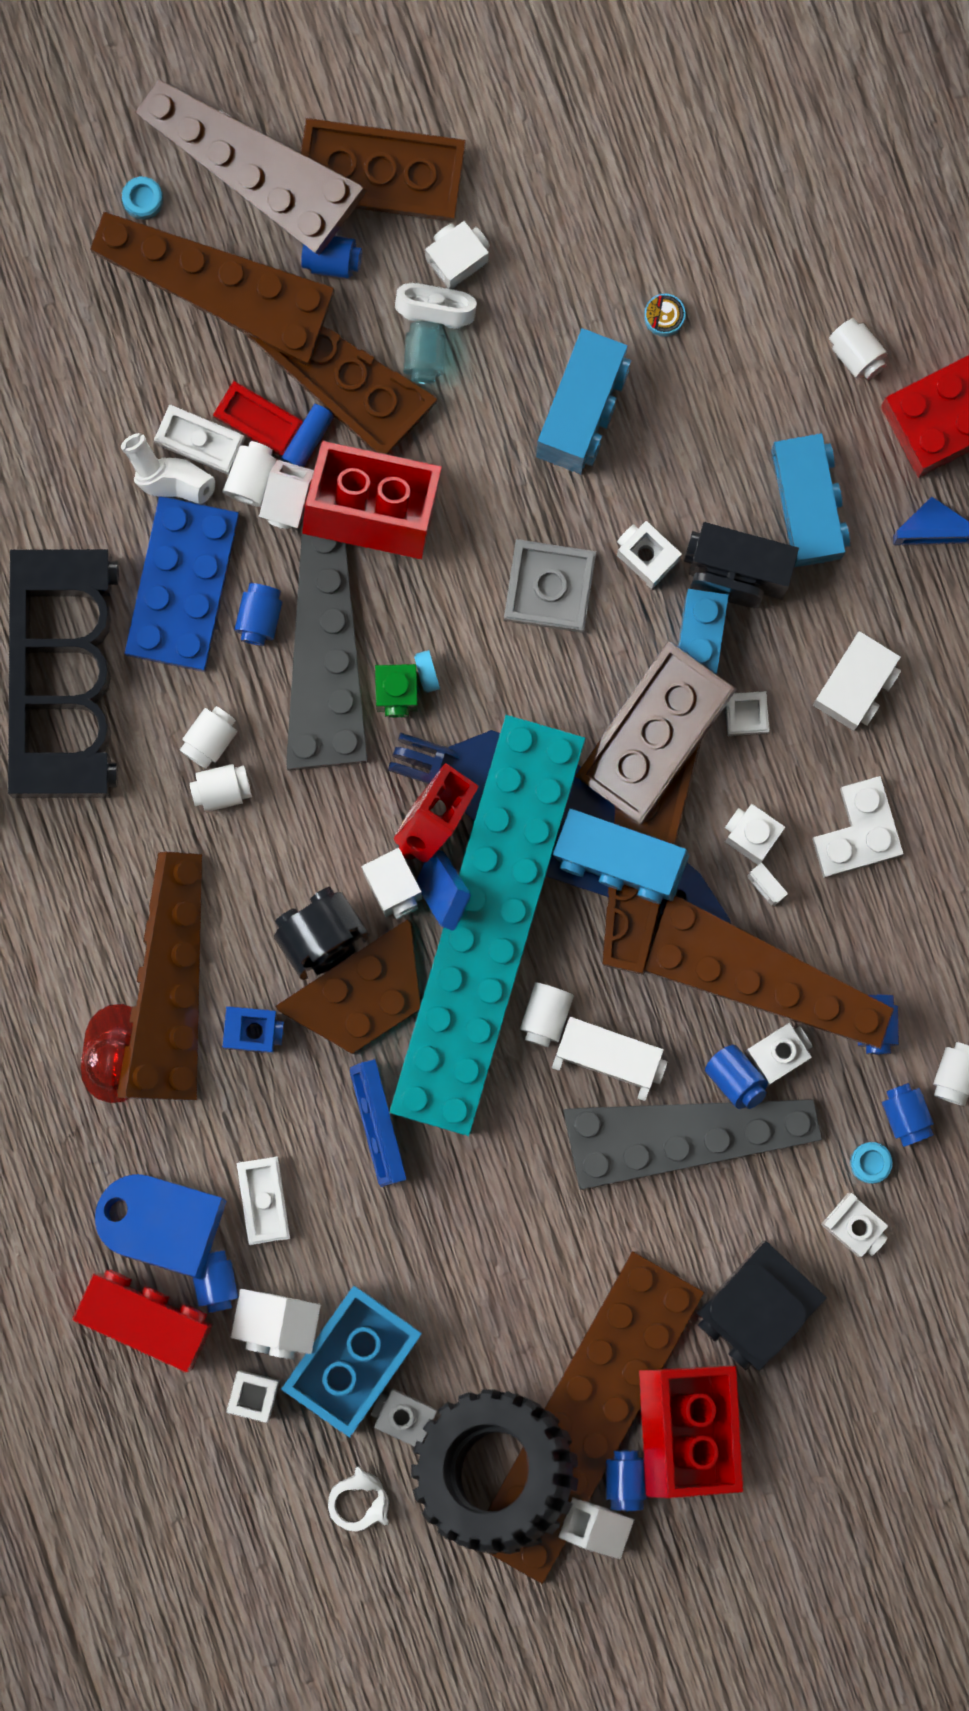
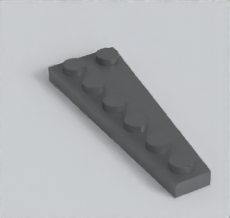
M302 534L286 760L287 770L368 763L346 544Z
M814 1100L762 1101L751 1109L747 1107L737 1109L732 1103L569 1108L563 1110L579 1190L822 1140Z

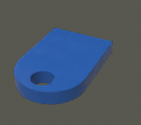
M140 1174L128 1175L113 1182L101 1195L96 1207L95 1225L102 1242L117 1254L201 1280L227 1201L222 1197ZM117 1201H125L127 1204L126 1216L120 1221L112 1222L109 1214L112 1205Z

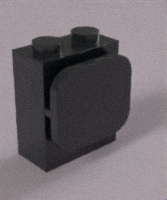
M703 522L700 533L692 531L684 562L691 563L688 575L694 576L690 589L729 595L728 602L750 608H758L763 595L782 600L790 584L799 547Z
M762 1241L696 1312L703 1319L697 1326L714 1342L722 1337L732 1347L728 1355L745 1371L750 1366L760 1371L798 1332L804 1322L827 1297L767 1241Z

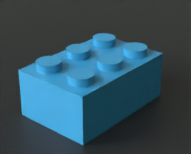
M581 328L537 441V458L582 474L585 464L593 466L602 439V435L598 434V430L600 427L608 428L616 407L617 397L612 396L614 389L622 392L630 371L629 367L632 360L626 358L628 345Z
M354 1285L314 1341L312 1353L305 1354L281 1390L350 1438L422 1332Z

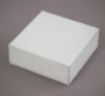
M766 691L733 694L726 704L728 736L769 733Z
M762 862L748 874L750 882L771 906H775L788 894Z

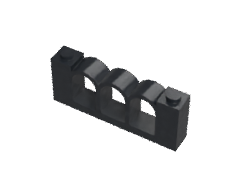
M108 549L10 550L8 794L12 798H110L111 788H117L118 765L117 763H111V757L107 752H104L108 747L111 735L109 721L99 706L95 704L108 691L111 679L109 664L97 648L108 635L111 624L109 607L102 596H111V585L119 584L118 561H112V556ZM79 596L89 598L98 605V624L85 637L75 639H30V597ZM30 653L88 654L98 662V680L93 688L84 694L75 696H30ZM30 709H80L89 711L98 720L99 730L97 738L90 747L80 752L29 753Z

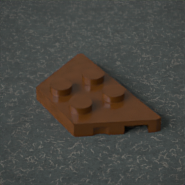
M408 919L275 1007L281 1014L353 1055L420 1009L410 922Z

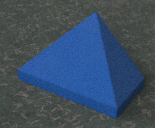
M931 497L896 531L893 536V545L969 544V521Z

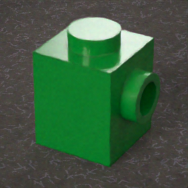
M416 664L375 665L377 712H385V717L403 718L409 717V712L418 711Z

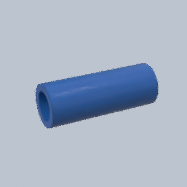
M314 403L281 457V460L304 467L335 415L326 408Z

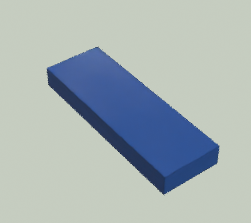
M437 850L428 862H424L416 882L439 925L454 931L471 895L445 852Z
M376 1059L352 1066L349 1071L378 1184L380 1187L404 1181L406 1176Z

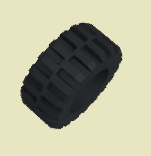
M482 1389L480 1394L468 1392L458 1396L459 1402L456 1404L447 1402L438 1409L441 1416L437 1421L432 1419L427 1421L423 1427V1430L428 1433L424 1443L416 1441L413 1453L420 1455L418 1465H411V1478L417 1479L419 1486L413 1489L416 1502L423 1504L425 1507L422 1512L423 1516L429 1524L436 1525L438 1533L447 1540L454 1541L459 1546L483 1553L512 1554L520 1552L521 1547L532 1548L541 1543V1536L543 1534H553L560 1526L556 1520L561 1513L568 1515L573 1503L567 1501L570 1491H577L578 1479L573 1477V1468L578 1467L577 1454L570 1451L569 1445L572 1443L568 1432L561 1429L559 1426L560 1421L552 1412L542 1408V1405L508 1391L500 1392L495 1389ZM491 1433H506L519 1440L525 1448L529 1462L527 1483L518 1499L507 1508L497 1512L483 1511L471 1504L465 1495L462 1486L463 1463L467 1453L478 1440Z

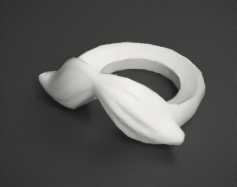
M357 1466L354 1476L340 1481L332 1488L328 1497V1509L330 1517L340 1527L348 1531L358 1532L378 1522L383 1525H388L389 1523L387 1519L389 1497L383 1489L381 1481L375 1475L369 1474ZM361 1489L377 1491L379 1497L374 1500L372 1506L360 1521L348 1522L339 1515L336 1501L339 1494L343 1491Z

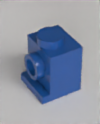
M226 1006L222 1048L225 1050L273 1054L274 1045L282 1046L284 1021L277 1020L276 1011ZM252 1024H259L263 1029L262 1035L257 1039H251L247 1034V1029Z

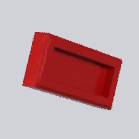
M235 381L232 382L213 414V417L254 442L271 448L273 453L280 457L283 456L303 423L299 418Z

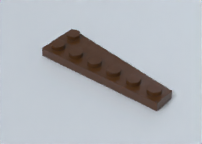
M104 211L90 248L91 252L140 279L151 282L153 286L191 303L193 307L205 313L208 312L227 322L229 326L241 332H246L263 341L267 346L307 366L310 364L335 292L333 287Z
M322 326L309 366L301 364L267 346L263 341L243 331L252 342L327 410L332 412L341 423L373 452L389 455L437 403V398L398 372L387 368L364 350H360L342 339L339 334L330 328L327 329Z
M701 742L644 824H640L617 806H615L614 824L676 845ZM623 885L622 890L608 887L609 898L606 912L603 965L644 975L661 904L638 897L639 890L627 885Z
M158 853L149 905L150 915L146 922L143 940L146 944L143 967L138 969L136 982L140 983L137 1005L132 1006L130 1023H133L130 1046H125L117 1098L197 1100L202 854Z
M676 895L673 902L667 901L644 969L646 973L878 1049L882 1047L894 1011L892 1007Z

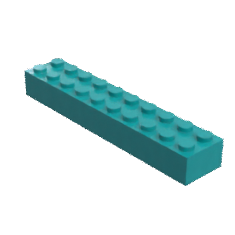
M510 715L505 716L459 873L471 897L457 928L452 931L443 927L389 1113L466 1136L470 1135L580 760L585 737Z

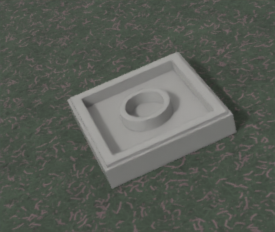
M516 539L504 621L584 633L596 551Z

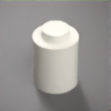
M250 441L248 447L240 446L222 492L240 502L260 507L270 471L277 461L276 458L271 456L273 450L253 441Z
M535 982L520 1030L527 1032L525 1040L544 1047H549L550 1041L559 1042L574 995L561 989Z

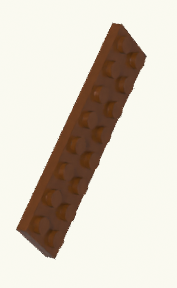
M631 1251L544 1408L552 1412L560 1421L559 1426L561 1429L568 1432L572 1443L569 1445L570 1451L577 1454L578 1467L573 1468V1477L578 1479L577 1491H570L568 1502H571L572 1498L588 1502L606 1470V1459L613 1458L614 1451H617L641 1407L639 1370L663 1368L704 1294L702 1290ZM524 1446L487 1511L497 1512L507 1508L523 1492L529 1474V1462ZM561 1513L556 1520L560 1526L553 1534H543L541 1536L542 1542L532 1548L524 1546L520 1548V1552L512 1554L496 1553L490 1555L543 1584L566 1543V1540L559 1538L566 1514Z

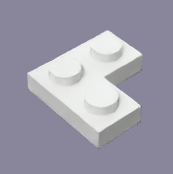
M881 776L841 787L840 791L851 827L812 838L823 878L903 855Z

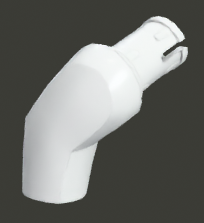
M141 433L133 434L123 441L121 449L136 470L134 482L145 493L158 497H181L198 504L206 502L213 494L215 489L214 477L188 460L179 458L157 459L147 443L146 437L141 435Z

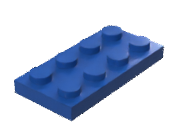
M159 497L124 653L126 656L201 672L206 671L238 525L239 512Z

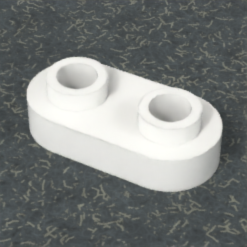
M419 283L401 285L397 289L395 309L410 321L424 320L435 322L453 329L471 324L474 321L477 306L474 297L465 292Z

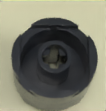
M326 887L310 898L311 904L299 912L294 908L283 913L275 920L278 930L274 934V939L301 980L308 979L306 972L312 969L318 976L337 966L356 952L352 945L360 938L365 943L370 937L369 932L342 892L334 893L331 887Z

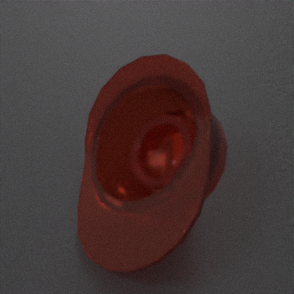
M124 1004L108 1005L97 1011L88 1023L84 1038L81 1059L82 1081L87 1091L95 1098L108 1103L123 1102L129 1099L117 1098L125 1046H130L133 1023H130L132 1007Z

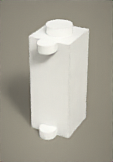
M569 1017L552 1069L560 1071L563 1060L640 1087L637 1099L645 1101L652 1082L660 1084L668 1061L661 1059L663 1049Z

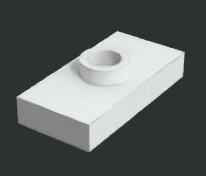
M169 404L155 436L154 444L229 475L238 449L242 446L245 437L242 434Z
M278 1157L237 1163L249 1245L290 1239Z

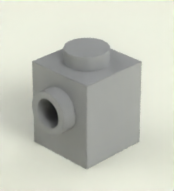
M392 1388L389 1396L383 1393L380 1394L370 1416L378 1419L374 1428L415 1447L416 1441L423 1442L427 1433L423 1430V1427L429 1419L433 1420L437 1409Z

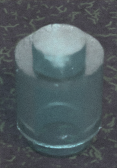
M426 321L410 324V332H407L405 337L403 372L411 375V381L424 384L434 383L436 377L444 375L446 335L442 333L443 326L441 324Z

